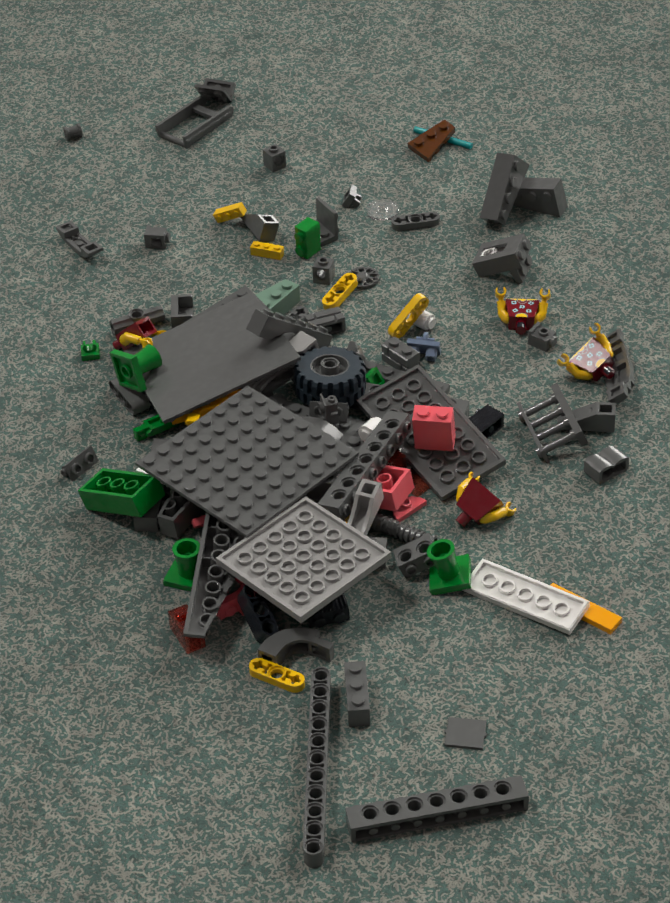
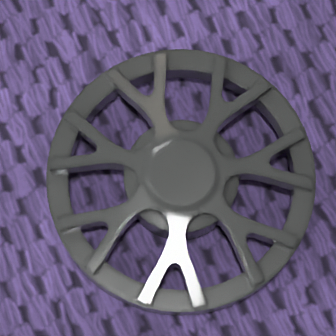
M356 267L349 272L357 274L358 283H362V285H357L356 289H369L379 282V273L374 268Z

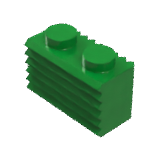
M306 217V219L295 226L294 235L296 240L295 252L298 256L309 259L321 250L320 223L309 217Z

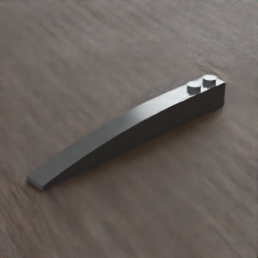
M206 512L183 631V636L205 638L236 578L216 564V557L245 538L208 512Z

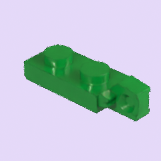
M159 415L142 421V425L133 428L134 438L137 441H141L176 426L171 422L164 424Z

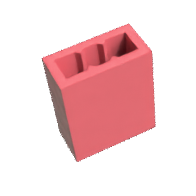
M414 405L412 426L415 449L454 451L456 433L453 407Z

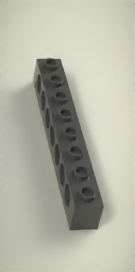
M387 411L357 451L359 456L347 464L318 502V505L343 521L350 515L355 493L362 479L374 481L398 447L403 443L406 436L411 432L412 422H410L408 413Z
M522 775L346 807V823L351 842H357L528 810L529 795Z

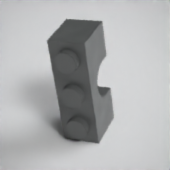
M365 661L344 662L349 727L370 726V706Z

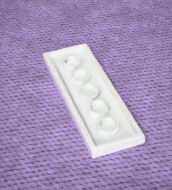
M483 558L471 573V589L462 590L568 635L572 633L590 607V601Z

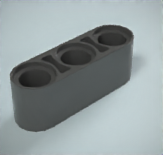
M117 378L109 381L112 393H115L114 395L123 403V406L132 416L150 409V403L143 392L119 385Z

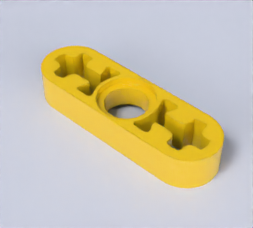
M354 273L344 274L322 298L325 310L339 307L357 287V276Z
M421 293L416 294L388 328V334L398 339L403 337L429 304L428 298Z
M255 658L249 663V673L256 679L292 693L301 692L305 688V678L299 672L263 658ZM274 673L282 674L280 678L272 677Z

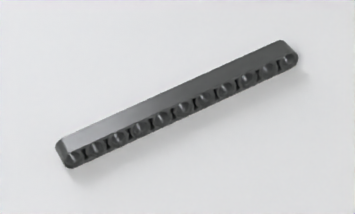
M317 667L311 673L303 833L304 863L310 868L320 867L325 860L331 675L330 671L325 667Z

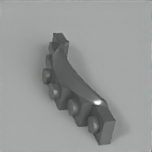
M620 328L605 336L612 347V360L614 362L612 368L615 370V375L611 379L606 378V394L608 395V402L616 404L628 398L629 392L632 391L631 388L635 386L633 363L629 359V349L624 344V333Z

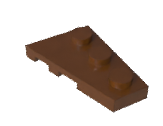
M444 119L408 142V148L427 162H430L432 156L440 151L439 148L442 144H446L455 133V127Z

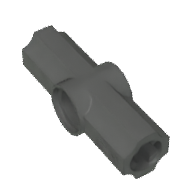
M161 305L146 310L135 308L129 311V315L110 320L109 324L113 335H117L133 323L147 316L152 324L164 321L165 314Z

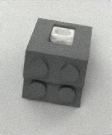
M524 233L482 243L472 265L479 277L510 271L516 283L521 284L524 282L532 265V258L528 255L531 243Z

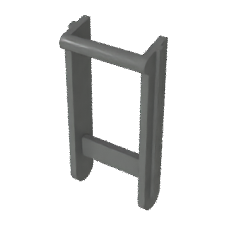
M201 95L156 124L155 131H157L158 137L188 149L191 147V144L233 115L234 109L231 106H227L219 112L204 107L207 98ZM195 112L209 118L183 135V139L166 133Z

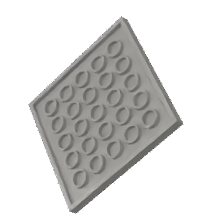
M305 496L248 538L245 537L216 557V564L302 623L392 557L391 551Z

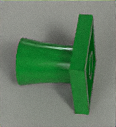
M147 344L135 355L116 349L109 352L119 385L139 392L147 389L142 374L162 366L161 355L151 344Z
M183 538L174 543L172 551L175 560L163 580L164 586L191 592L200 543L197 540Z
M440 539L433 542L427 549V555L434 564L429 569V591L431 595L471 589V558L469 554L456 556L455 545L451 540Z

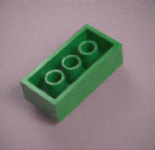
M102 468L78 490L86 510L142 517L165 495L160 481L150 474Z

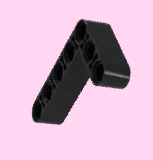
M245 585L238 594L237 601L254 638L262 644L268 637L278 632V624L268 605L270 601Z

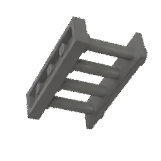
M558 383L551 386L554 392L551 394V397L524 410L520 402L517 403L520 410L517 414L521 422H526L538 446L535 448L538 457H543L546 463H550L546 453L571 440H578L581 446L588 443ZM554 403L555 405L560 404L557 406V409L530 422L529 416ZM560 415L566 416L560 423L536 434L535 428ZM572 427V430L569 431L570 433L542 447L541 440L565 428L569 429Z

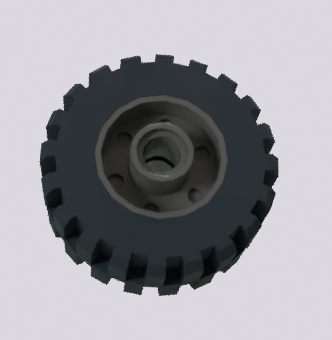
M323 346L320 349L314 348L310 352H305L300 356L302 360L295 363L294 383L296 395L308 406L310 401L320 402L321 393L323 398L333 395L337 398L338 403H348L349 407L357 403L356 399L358 400L365 394L366 366L363 359L352 350L348 351L347 348H337V346Z

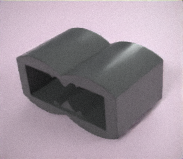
M615 446L604 448L600 453L588 456L584 461V472L599 484L610 480L613 476H617L629 468V457Z

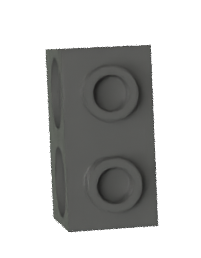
M430 533L393 550L398 568L405 578H409L434 566L427 555L428 547L434 542Z

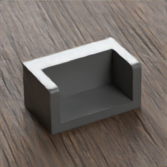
M192 294L171 295L172 328L194 317Z

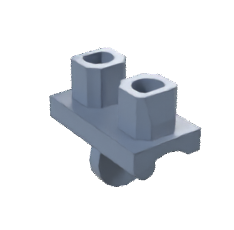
M424 332L423 337L417 336L416 339H407V345L419 353H425V360L435 362L437 355L441 354L440 342L435 341V338H429L428 332Z

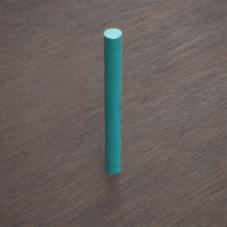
M417 126L413 129V132L417 134L427 131V129ZM453 137L447 141V143L467 149L473 147V143Z

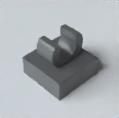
M350 186L343 197V207L348 208L350 204L355 207L359 206L362 196L357 194L358 187Z

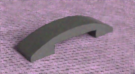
M68 221L56 226V230L64 242L79 256L90 257L104 251L103 247L96 241L90 242L81 235L78 226L73 222Z

